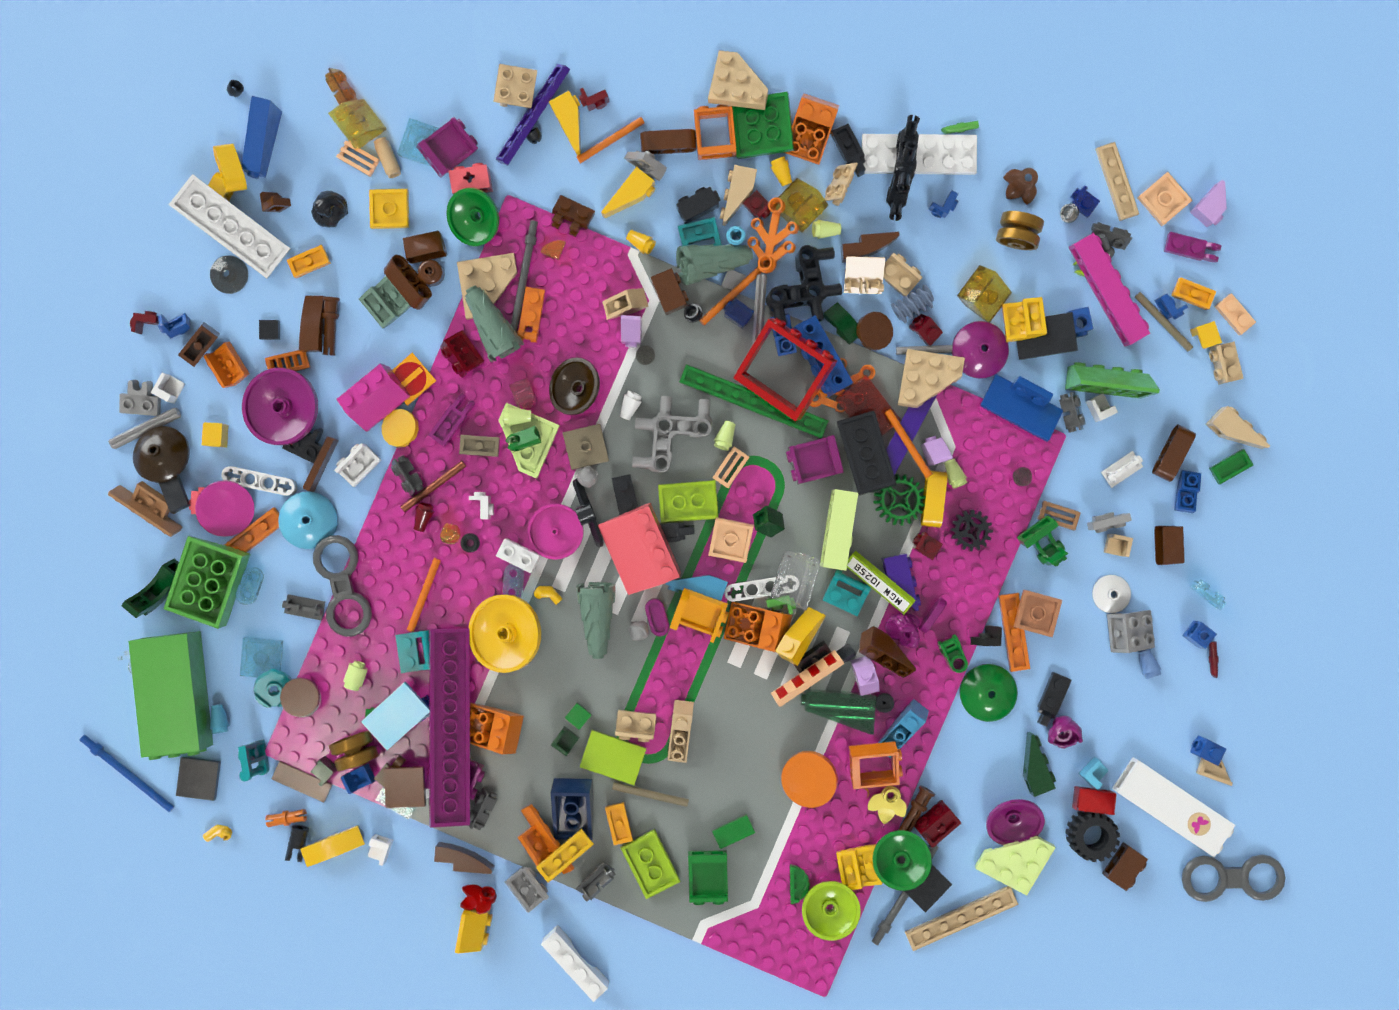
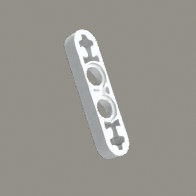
M228 466L223 469L221 475L223 480L233 481L243 487L291 496L297 491V484L292 479ZM233 470L234 474L241 475L240 479L230 478L228 472ZM248 474L254 475L255 481L253 484L249 485L246 482ZM267 478H271L274 482L273 486L269 489L264 485V481ZM289 482V485L292 486V489L287 490L286 492L285 488L278 487V485H286Z
M784 575L730 584L726 587L724 594L727 600L735 602L791 593L797 590L799 582L793 575ZM788 578H791V581H795L792 589H789L788 586H782L783 591H779L778 579H782L781 583H786ZM773 581L776 583V590L774 592L766 590L765 585L767 582ZM754 584L757 586V593L755 595L747 593L746 588L748 585ZM744 585L743 592L745 597H741V593L736 594V598H732L731 595L727 594L731 590L730 588L734 587L735 590H741L739 586Z

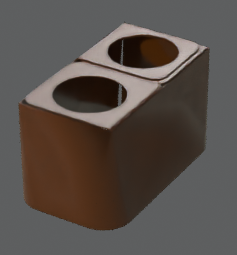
M438 230L403 238L405 256L408 263L413 264L447 256L442 234Z
M1155 526L1156 564L1184 563L1183 526Z

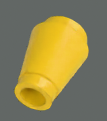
M785 156L771 161L772 167L770 168L779 183H781V186L792 183L789 163Z
M630 230L626 237V240L642 254H650L656 244L653 237L634 230Z

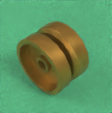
M1003 212L1000 220L1003 228L998 230L996 241L1001 245L1014 249L1036 250L1040 242V237L1037 234L1042 232L1044 220L1026 212Z
M369 730L328 745L332 755L345 753L344 756L337 758L334 762L338 772L358 767L379 756L375 746L363 748V746L371 743L373 740Z

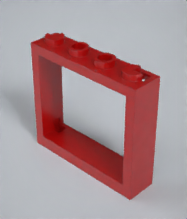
M776 317V319L771 318L767 320L733 378L794 421H798L804 416L837 363V360L833 358L834 356L830 354L831 352L827 350L822 351L817 347L818 344L811 339L806 340L801 336L802 333L800 331L788 328L785 321ZM772 329L824 364L798 407L747 373L748 368Z

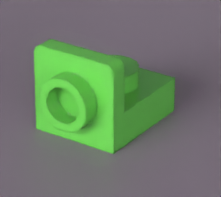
M788 594L765 599L767 607H772V611L782 609L784 604L787 605L789 615L793 614L792 609H796L794 599L789 598Z

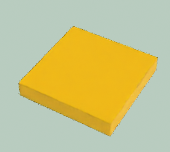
M408 189L369 190L371 229L409 228Z

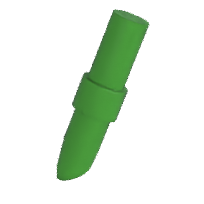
M961 122L944 127L941 130L945 134L961 133L966 130L978 129L979 122Z

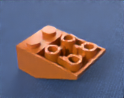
M803 93L792 124L794 151L783 153L819 165L840 105Z
M731 602L723 639L775 652L783 636L790 628L792 615Z
M470 703V744L502 755L515 754L524 715Z

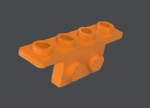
M531 804L521 810L531 827L518 836V839L537 866L558 849L561 844L553 837L549 826L543 822L539 811ZM572 863L562 871L563 874L574 870Z

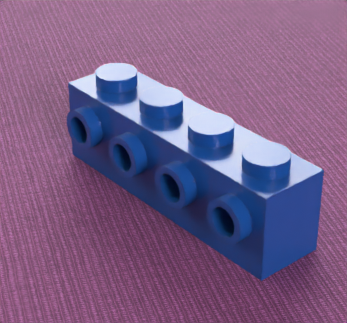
M816 315L797 324L794 329L800 331L803 338L813 340L818 344L817 347L819 349L831 352L830 354L837 360V363L821 387L823 393L830 397L853 384L851 377ZM801 349L802 356L805 360H808L811 366L812 374L817 377L824 364Z

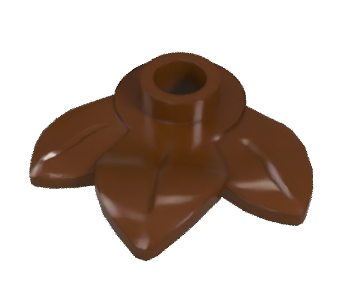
M1025 168L1022 171L1017 169L1008 171L1003 177L1006 182L1010 183L1006 189V199L1022 197L1023 202L1028 205L1033 201L1037 193L1035 186L1038 181L1037 172L1032 168ZM1026 174H1030L1032 176L1031 181L1028 182L1025 180Z

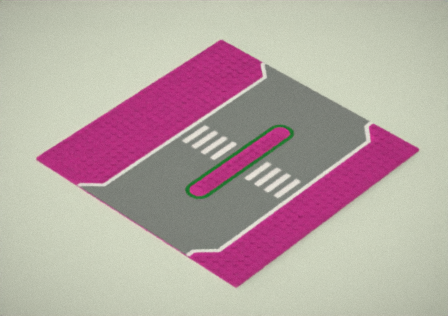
M507 195L499 211L498 231L494 238L485 244L479 258L509 253L515 254L518 273L508 284L499 300L494 304L511 324L526 247L524 243L525 236L528 235L530 221L538 222L535 236L537 241L536 245L533 246L526 287L545 290L537 343L524 339V345H520L521 348L502 359L497 356L495 357L497 361L490 362L474 319H466L463 298L461 299L444 340L463 330L483 358L484 363L461 378L452 369V364L448 358L446 359L442 355L441 348L439 349L430 370V374L436 379V382L418 397L412 411L419 426L417 437L408 446L396 448L355 543L358 551V564L350 577L354 592L365 597L371 606L372 618L370 624L363 633L352 637H345L337 634L330 628L325 612L297 678H307L316 683L321 693V703L318 709L307 717L292 716L283 708L266 747V755L315 776L310 771L317 765L319 759L326 756L334 763L337 758L345 755V753L332 755L328 745L367 731L368 729L361 722L365 718L366 709L378 707L404 682L429 707V669L401 673L395 635L411 633L406 629L433 558L440 559V565L414 632L429 629L469 628L472 614L484 600L496 595H514L525 600L536 612L541 626V642L535 657L528 665L517 671L507 673L495 672L483 666L474 656L469 644L470 703L511 711L524 715L515 754L502 755L470 744V759L483 764L484 768L482 771H485L481 783L477 782L475 789H478L477 794L482 791L483 787L486 788L489 794L490 792L497 794V801L492 811L484 810V812L489 813L484 828L477 830L473 826V829H470L469 825L433 828L522 867H530L534 872L540 874L536 869L535 863L518 839V836L531 827L521 810L532 804L539 811L541 819L549 826L550 832L554 837L550 793L554 778L592 779L593 840L591 841L594 845L572 863L574 870L566 874L561 872L552 880L575 889L599 865L605 862L615 869L616 875L604 888L600 884L598 885L601 891L594 898L822 997H826L855 929L845 938L834 941L823 940L812 934L806 927L802 917L804 898L799 903H790V864L799 866L808 875L809 890L825 881L842 883L836 855L837 851L874 845L886 834L898 831L903 817L895 814L889 822L883 824L879 818L878 810H868V803L874 794L881 793L887 786L867 788L869 796L864 788L853 789L850 776L849 746L878 743L913 699L929 710L926 723L900 748L902 761H899V765L902 766L903 777H900V785L893 786L900 791L901 799L908 808L966 672L965 670L962 673H957L950 670L937 642L950 639L955 634L959 639L969 665L977 646L971 645V637H979V633H982L1021 544L1016 537L1027 530L1066 435L1054 430L1050 440L1046 442L982 408L980 404L983 398L953 385H949L940 392L912 443L927 465L921 444L926 443V438L935 435L937 439L942 437L953 459L956 460L967 476V483L953 489L952 485H949L947 477L941 528L921 526V514L917 512L915 514L918 519L914 520L910 517L911 524H908L904 519L903 526H900L899 520L896 525H892V518L887 523L885 522L887 515L880 518L879 515L883 511H875V508L880 507V504L873 503L874 500H879V497H875L874 493H880L881 491L878 490L858 496L852 531L853 539L848 557L849 559L857 551L884 573L881 558L903 553L907 554V557L910 556L913 566L910 568L911 576H915L917 587H914L915 594H918L920 597L921 606H918L919 611H914L910 607L906 613L915 615L919 619L920 624L940 597L947 601L944 610L928 632L924 633L919 627L917 628L920 641L916 648L902 646L899 639H893L915 666L916 671L903 678L871 660L879 680V692L860 696L851 663L848 661L779 707L771 692L799 674L793 663L781 658L776 652L723 639L727 620L726 623H721L720 626H723L720 638H715L714 643L710 642L711 635L679 624L677 630L669 627L668 633L664 636L654 635L650 630L647 619L646 603L653 598L660 599L664 604L670 626L683 590H679L678 593L669 590V585L662 584L628 595L605 542L602 547L598 548L596 546L588 524L583 525L584 535L582 543L572 555L557 560L541 556L533 573H529L497 557L496 554L506 538L536 552L528 540L527 529L531 517L541 507L549 504H562L576 512L575 507L581 506L573 486V480L577 479V474L583 468L571 470L563 432L601 424L609 461L591 466L598 472L599 478L592 487H584L595 513L597 525L619 516L612 478L631 474L637 506L640 507L651 503L658 521L661 523L658 485L714 480L713 476L735 446L748 455L749 459L729 488L716 481L718 518L754 525L753 514L763 507L769 506L783 514L785 529L770 538L755 531V527H753L747 561L744 563L708 556L716 519L681 521L684 522V526L694 525L695 533L685 535V539L679 542H668L681 571V575L677 579L711 575L728 581V586L735 583L793 575L799 582V586L794 592L735 602L772 610V607H767L765 599L788 594L789 598L794 599L796 609H792L793 614H791L790 628L808 607L826 615L806 652L824 640L831 652L839 650L846 644H850L856 652V656L851 660L865 657L859 653L861 633L872 626L887 633L885 630L887 620L894 615L902 613L872 588L865 599L858 617L822 600L836 569L820 566L831 490L837 489L858 493L837 421L875 411L883 441L887 448L896 430L885 415V412L892 409L899 422H901L908 409L906 406L898 405L904 364L855 343L849 345L841 337L825 331L839 358H844L847 361L845 369L849 376L859 373L864 365L873 366L875 376L869 381L862 379L844 389L863 395L864 400L859 405L854 404L852 400L835 394L830 397L826 396V398L836 402H845L846 409L842 413H838L834 408L823 404L818 407L809 406L806 412L829 420L822 438L835 436L844 473L797 485V481L793 482L791 470H794L792 462L788 463L786 452L789 451L788 447L820 438L679 383L687 364L745 387L733 377L752 347L755 300L738 294L705 326L700 321L695 323L688 322L684 317L685 308L665 315L650 277L671 268L674 273L682 272L680 268L646 253L642 254L639 250L590 229L581 227L578 235L574 237L569 234L572 222L564 219L559 229L552 227V219L555 214ZM706 279L690 285H684L682 281L679 283L681 291L685 290L688 296L687 305L698 304L703 310L702 317L731 291ZM644 288L649 307L626 315L641 316V345H637L636 348L625 347V344L621 343V317L607 320L602 301L628 289ZM765 305L764 325L770 317L774 316L773 311L767 305ZM790 316L792 328L803 322ZM526 327V332H532L533 327ZM771 330L762 345V350L757 353L747 373L798 407L816 377L812 374L808 360L804 359L801 354V348L797 345V353L778 356L773 331ZM571 358H583L591 362L597 369L600 379L599 392L594 403L586 411L578 415H567L558 411L553 406L549 395L550 380L554 371L561 363ZM869 370L863 371L864 376H870ZM628 390L642 396V403L630 420L620 417L624 394H627ZM463 393L465 399L457 409L462 412L471 400L475 402V405L448 444L443 447L428 435L448 407ZM817 395L815 396V398H814L813 401H817V400H818V396H817ZM856 395L854 397V400L856 402H860L861 397L859 395ZM661 396L672 397L671 414L682 417L698 416L699 399L710 400L709 417L712 419L711 433L703 438H691L687 435L673 436L670 451L672 452V461L667 472L659 473L651 472L649 469L632 468L633 456H652L654 438L652 430L635 429L636 418L653 419V417L660 413ZM506 403L520 409L531 410L532 414L560 425L538 478L520 472L513 454L508 449L509 445L499 423V418ZM837 404V409L843 410V404ZM664 420L659 423V428L663 431L668 430L670 427L668 421ZM725 421L736 424L732 447H729L728 451L714 446V439ZM701 423L698 425L697 430L702 434L706 433L708 426L705 423ZM460 436L499 437V457L459 454ZM907 451L896 474L900 475V480L903 474L907 475L906 481L910 477H914L912 484L919 482L920 485L916 487L917 490L920 488L924 489L925 476L910 452ZM734 452V454L731 456V458L729 459V461L727 462V464L718 476L720 479L723 477V475L725 474V472L727 471V469L729 468V466L731 465V463L733 462L738 453ZM400 456L408 457L414 467V470L409 472V474L412 475L417 472L424 483V488L460 461H463L467 467L420 501L433 505L435 512L425 532L414 530L415 509L419 503L407 512H404L400 506L420 491L417 492L415 489L413 496H410L409 493L403 490L401 479L399 476L396 477L391 469L393 459L396 458L397 462H399L398 458ZM741 456L724 480L726 483H728L744 457ZM659 459L656 462L657 468H666L667 461ZM946 461L928 466L931 471L946 472L944 464ZM903 484L892 486L900 493L909 488ZM886 491L884 498L886 507L891 502V496L888 491ZM474 492H486V496H491V504H494V515H491V519H480V500H469V496H474ZM913 492L908 497V503L911 509L914 505ZM896 495L895 499H897V500H895V502H896L895 504H897V503H902V504H903V502H904V501H903V500H904L903 496H905V495H902V496H897V495ZM896 507L891 511L892 514L897 516L907 514L901 507ZM970 510H974L975 514L981 511V517L988 516L986 522H992V525L988 527L990 530H993V533H988V536L992 539L985 540L987 546L980 545L979 551L975 547H973V551H968V547L962 550V544L955 545L957 539H951L954 532L950 531V528L955 527L951 522L958 520L956 515L963 516L962 511H967L968 514ZM971 517V519H973V522H974V523H976V524H980V523H981V522H980L979 520H977L976 518H972V517ZM963 522L960 524L959 531L964 525ZM970 527V530H968V534L973 535V531H975V528ZM981 531V533H980V535H979V538H980V539H981L982 536H983V531ZM926 532L929 536L943 544L933 560L912 548L914 546L912 542L918 533ZM469 533L477 535L480 539L478 550L471 553L464 551L460 544L462 537ZM962 538L965 542L972 544L968 538ZM472 539L468 540V546L472 547L474 545ZM349 556V559H348V561H347V563H346V566H345L344 570L347 568V566H348V564H349V562H350V556ZM847 568L846 571L841 570L842 574L866 584L850 569ZM788 578L786 583H781L782 579H778L779 591H783L782 586H788L789 589H792V585H795V581H791V578ZM839 580L836 586L858 596L862 592ZM773 581L767 582L765 585L766 590L774 592L776 590V583ZM589 582H610L615 584L616 587L615 603H613L610 624V640H608L607 654L602 659H593L592 655H589L576 591V586L584 583L585 588L588 587ZM754 584L748 585L746 588L747 593L755 595L757 593V586ZM744 585L739 586L741 590H735L734 587L730 588L731 590L727 594L731 595L732 598H736L735 595L741 593V597H745L743 592ZM539 586H552L563 600L555 605L550 598H535L534 591ZM723 594L721 601L728 604L726 611L729 612L732 601L727 600L725 594ZM345 599L336 606L335 619L341 627L353 629L362 622L363 609L357 601ZM786 604L783 605L782 609L774 610L789 614ZM635 621H645L649 627L647 639L641 641L631 640L628 631L630 624ZM421 637L417 638L420 663L424 664L425 659ZM959 658L953 662L955 669H959L962 666V661ZM354 661L363 662L365 667L368 668L363 685L359 688V691L344 687L345 682L343 680L349 663H354ZM880 693H888L894 699V707L887 713L878 711L874 705L875 697ZM675 700L694 702L686 763L667 760ZM577 702L592 714L580 730L565 719V716ZM618 710L656 714L653 740L641 742L638 741V738L630 737V740H625L646 747L635 785L580 768L591 730L619 738V736H615ZM429 713L389 750H386L373 735L372 742L363 746V748L368 746H375L377 748L379 756L367 762L375 777L387 762L392 765L397 757L401 755L406 759L401 767L424 766L426 782L429 775ZM564 726L580 737L567 756L551 746ZM799 752H818L827 757L837 771V789L833 797L822 806L815 808L800 806L793 802L783 789L781 781L782 770L787 761ZM887 756L860 759V773L892 770L891 759ZM363 765L337 771L328 782L346 790L341 777ZM377 781L353 792L386 807L385 788ZM616 782L689 799L688 806L685 807L612 790L613 783ZM425 788V807L388 809L429 826V789ZM893 792L887 794L888 798H893L894 796ZM475 798L474 800L470 799V810H472L475 805ZM621 802L625 803L633 839L653 829L656 830L681 880L680 883L648 899L645 898L620 848L623 844H613L605 806ZM747 814L755 833L720 849L712 830ZM556 839L561 845L567 841ZM727 850L728 902H724L722 905H715L713 902H705L704 905L690 903L688 851ZM874 885L852 890L860 904V918ZM829 904L826 908L831 910L833 905Z

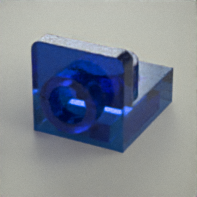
M1084 185L1081 189L1077 188L1070 196L1072 201L1069 205L1088 218L1100 200L1086 191L1088 187Z

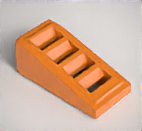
M299 350L265 358L267 369L275 368L274 362L277 363L278 368H283L281 360L285 361L286 369L296 372L311 368L307 352ZM298 355L301 357L302 365L298 363ZM292 357L295 367H291L289 358Z

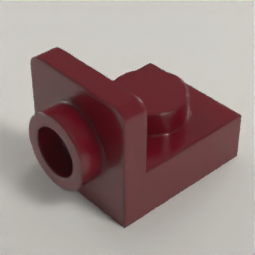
M757 190L743 202V206L755 218L761 219L763 217L766 219L772 213L768 208L769 202Z
M926 532L918 533L912 542L914 550L931 560L935 558L943 545Z

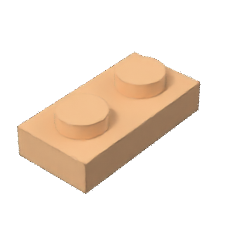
M1232 293L1214 306L1238 335H1242L1256 323Z

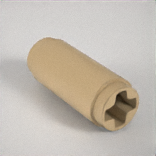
M386 137L376 139L374 147L386 175L389 178L399 176L401 169Z

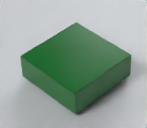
M577 702L565 716V719L580 730L592 714Z

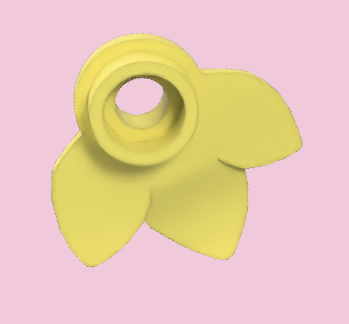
M887 786L881 793L874 794L868 803V810H878L879 818L883 824L889 822L895 814L905 817L907 810L905 802L901 799L900 791L894 786ZM893 792L894 796L893 798H888L887 794Z

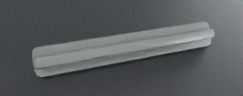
M759 274L756 277L752 345L764 327L767 276Z
M172 408L110 439L108 442L112 449H117L141 437L145 432L155 427L164 426L180 418L181 413L177 408Z

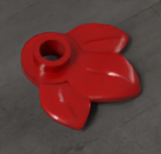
M474 884L463 886L462 891L467 897L461 902L460 907L467 911L476 909L478 914H485L491 909V904L496 901L497 894L494 888L490 886L483 888Z

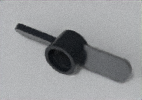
M575 479L573 480V486L581 505L575 507L581 525H589L596 546L598 548L602 547L604 542L596 522L595 513L584 486Z

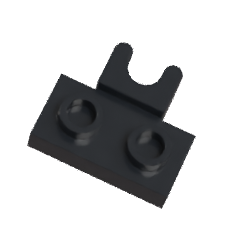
M316 429L313 431V434L309 432L301 440L290 445H283L282 449L314 463L323 446L318 443L323 434V429Z

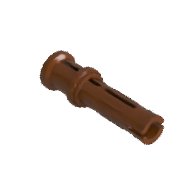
M322 297L324 301V313H322V318L324 319L322 355H328L330 347L329 355L335 356L336 320L339 318L337 308L340 298Z
M922 785L919 786L920 790L916 798L912 799V807L899 830L912 831L921 813L928 809L926 806L931 797L935 796L933 791Z

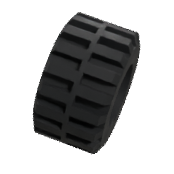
M1078 811V816L1073 815L1071 817L1073 821H1068L1067 826H1069V829H1066L1065 832L1068 835L1066 839L1070 843L1071 849L1083 859L1097 862V859L1102 862L1105 861L1104 857L1108 859L1112 857L1110 853L1112 851L1115 853L1117 851L1115 846H1119L1120 843L1117 840L1120 837V833L1116 831L1118 827L1114 824V821L1101 813ZM1092 826H1100V839L1094 844L1086 845L1084 843L1086 830Z

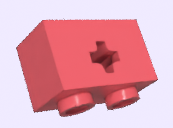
M475 163L472 167L457 166L453 170H449L453 195L464 188H477L485 193L493 192L490 171L486 164ZM472 176V177H473L472 180H471L472 182L469 183V182H468V180L470 179L469 177Z

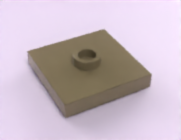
M601 424L563 432L571 470L609 461Z

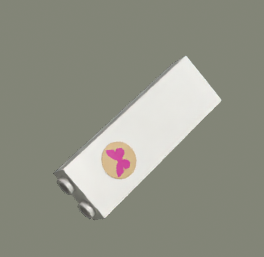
M1134 757L1112 788L1213 857L1222 851L1224 842L1234 832L1235 824Z

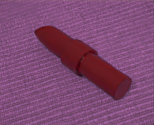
M1211 641L1208 656L1211 676L1217 678L1219 663L1217 642Z

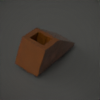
M875 626L861 633L859 653L903 678L916 671L915 666L889 634Z

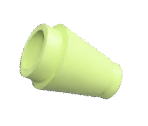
M817 220L812 224V235L818 239L841 234L840 223Z
M513 407L503 409V424L511 426L531 422V410Z
M730 421L724 422L714 439L715 447L725 451L732 447L736 424Z
M955 459L944 463L949 485H952L953 489L967 483V476Z

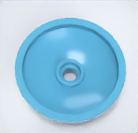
M301 492L293 495L283 504L278 522L283 537L290 544L302 549H314L322 539L334 535L338 525V516L334 505L325 496L315 492ZM306 516L310 519L307 524L303 522V518Z

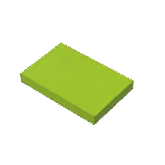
M716 480L658 485L661 523L716 519L718 517Z
M591 730L580 768L635 785L646 747Z
M655 829L620 846L646 899L681 882Z

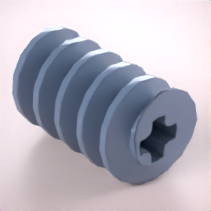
M923 285L922 289H916V294L911 292L909 297H903V302L897 300L896 305L892 303L891 307L897 318L906 324L907 316L913 320V313L918 316L920 315L919 309L926 312V305L933 308L934 297L930 289Z

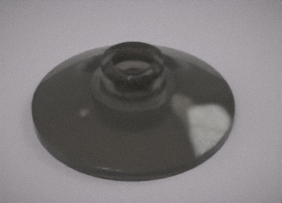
M223 256L213 263L210 269V280L218 291L233 294L243 289L246 285L248 269L239 258ZM229 270V275L225 277L224 272Z

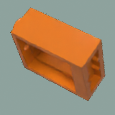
M717 105L715 108L700 106L694 109L698 160L736 157L732 106ZM727 117L730 145L702 147L699 119Z
M895 741L849 746L850 776L853 789L900 785V777H903L902 766L899 765V761H902L901 749H897ZM891 756L892 770L860 773V759Z

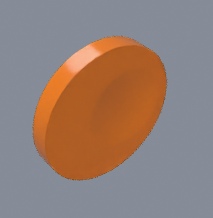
M802 751L793 755L787 761L782 770L781 781L785 793L793 802L803 807L815 808L826 804L833 797L838 785V775L833 763L827 757L814 751Z

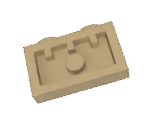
M893 253L885 262L883 279L903 297L907 296L923 277L920 275L921 272L914 266L910 267L906 263V259L900 254L896 255Z
M1235 341L1210 347L1209 358L1214 364V378L1218 381V385L1244 379Z
M618 710L615 736H619L621 740H630V737L638 738V741L641 742L653 740L656 714Z

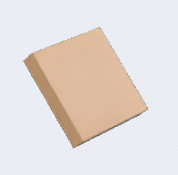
M1169 172L1165 173L1137 197L1161 226L1165 225L1193 201Z
M716 517L708 556L746 563L754 525Z

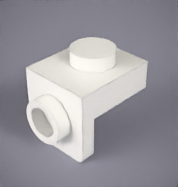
M474 492V496H469V500H480V519H491V515H494V504H491V496H486V492Z

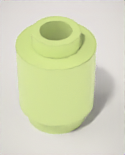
M360 661L349 663L343 680L345 688L359 691L368 670L365 667V663Z

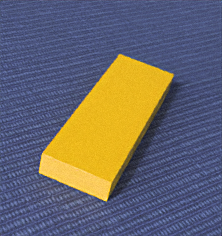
M581 828L538 864L536 869L549 883L593 846L594 843Z

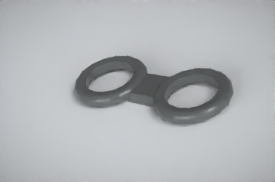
M340 535L328 536L316 545L313 552L315 569L323 578L330 580L334 597L328 604L326 619L330 628L337 634L345 637L356 636L364 632L372 618V609L368 600L361 594L354 592L350 577L358 564V551L348 538ZM332 543L344 545L350 554V562L347 568L339 573L328 571L321 561L323 550ZM345 599L357 601L363 609L362 622L353 629L341 627L335 619L336 606Z
M1267 855L1252 856L1245 861L1242 867H1224L1220 861L1209 856L1195 857L1187 863L1182 873V884L1187 894L1193 899L1203 902L1217 899L1223 894L1225 889L1242 888L1248 896L1256 900H1270L1280 894L1286 879L1284 869L1279 861ZM1261 863L1270 864L1276 873L1274 886L1265 892L1254 891L1249 885L1248 880L1251 869ZM1200 865H1212L1217 870L1219 876L1217 886L1208 893L1195 891L1190 880L1192 872Z

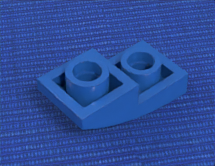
M789 313L785 314L786 326L792 329ZM772 329L778 356L797 353L794 343Z
M1181 471L1174 511L1196 512L1197 493L1200 492L1201 473Z

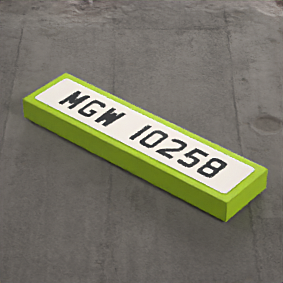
M857 551L848 559L847 568L902 614L905 615L916 601Z

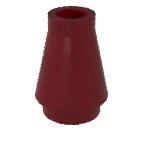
M419 502L415 509L414 530L425 532L435 512L433 505Z

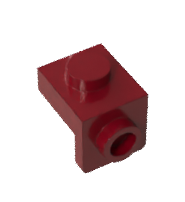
M584 88L580 89L581 95L578 96L583 107L587 106L588 111L596 108L598 110L602 109L609 103L606 90L587 97Z
M145 311L144 314L133 313V317L130 319L131 332L142 334L144 324L157 325L159 323L157 313L152 311Z
M924 314L915 317L909 326V329L916 332L928 346H931L943 333L932 318Z

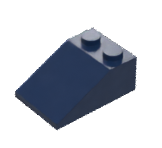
M554 778L550 792L554 838L568 840L582 828L586 835L593 840L592 779Z

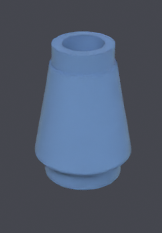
M1151 650L1139 652L1142 674H1145L1146 679L1161 675V667L1151 653Z

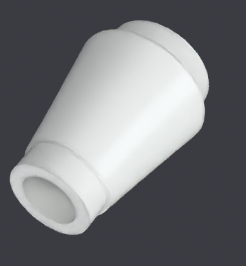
M628 390L627 394H624L620 417L630 420L642 403V396Z

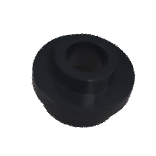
M698 304L686 306L684 317L688 322L695 323L702 318L703 310Z
M469 533L462 537L460 544L464 551L471 553L478 550L480 539L477 535ZM469 539H472L474 541V545L472 547L468 546L467 544Z

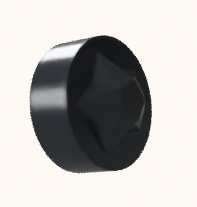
M880 693L875 697L874 705L878 711L887 713L893 709L894 699L888 693Z

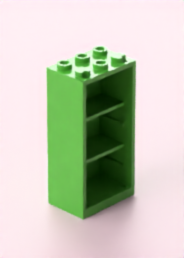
M201 631L145 637L128 641L141 758L149 757V760H156L167 755L168 758L181 756L180 754L187 753L188 756L207 751V747L213 745L212 729H210V711Z

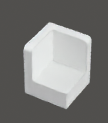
M161 373L150 393L166 402L175 404L185 383L169 374Z
M1104 394L1086 401L1095 422L1118 413L1115 406L1110 407Z
M375 834L369 843L371 847L368 857L379 860V865L383 866L387 861L393 840Z

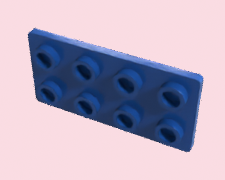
M996 374L980 404L982 408L1046 442L1050 440L1063 413V409L1049 402L1053 397V393L1021 376L1012 383Z

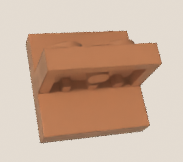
M1023 589L1013 627L1053 637L1062 600Z

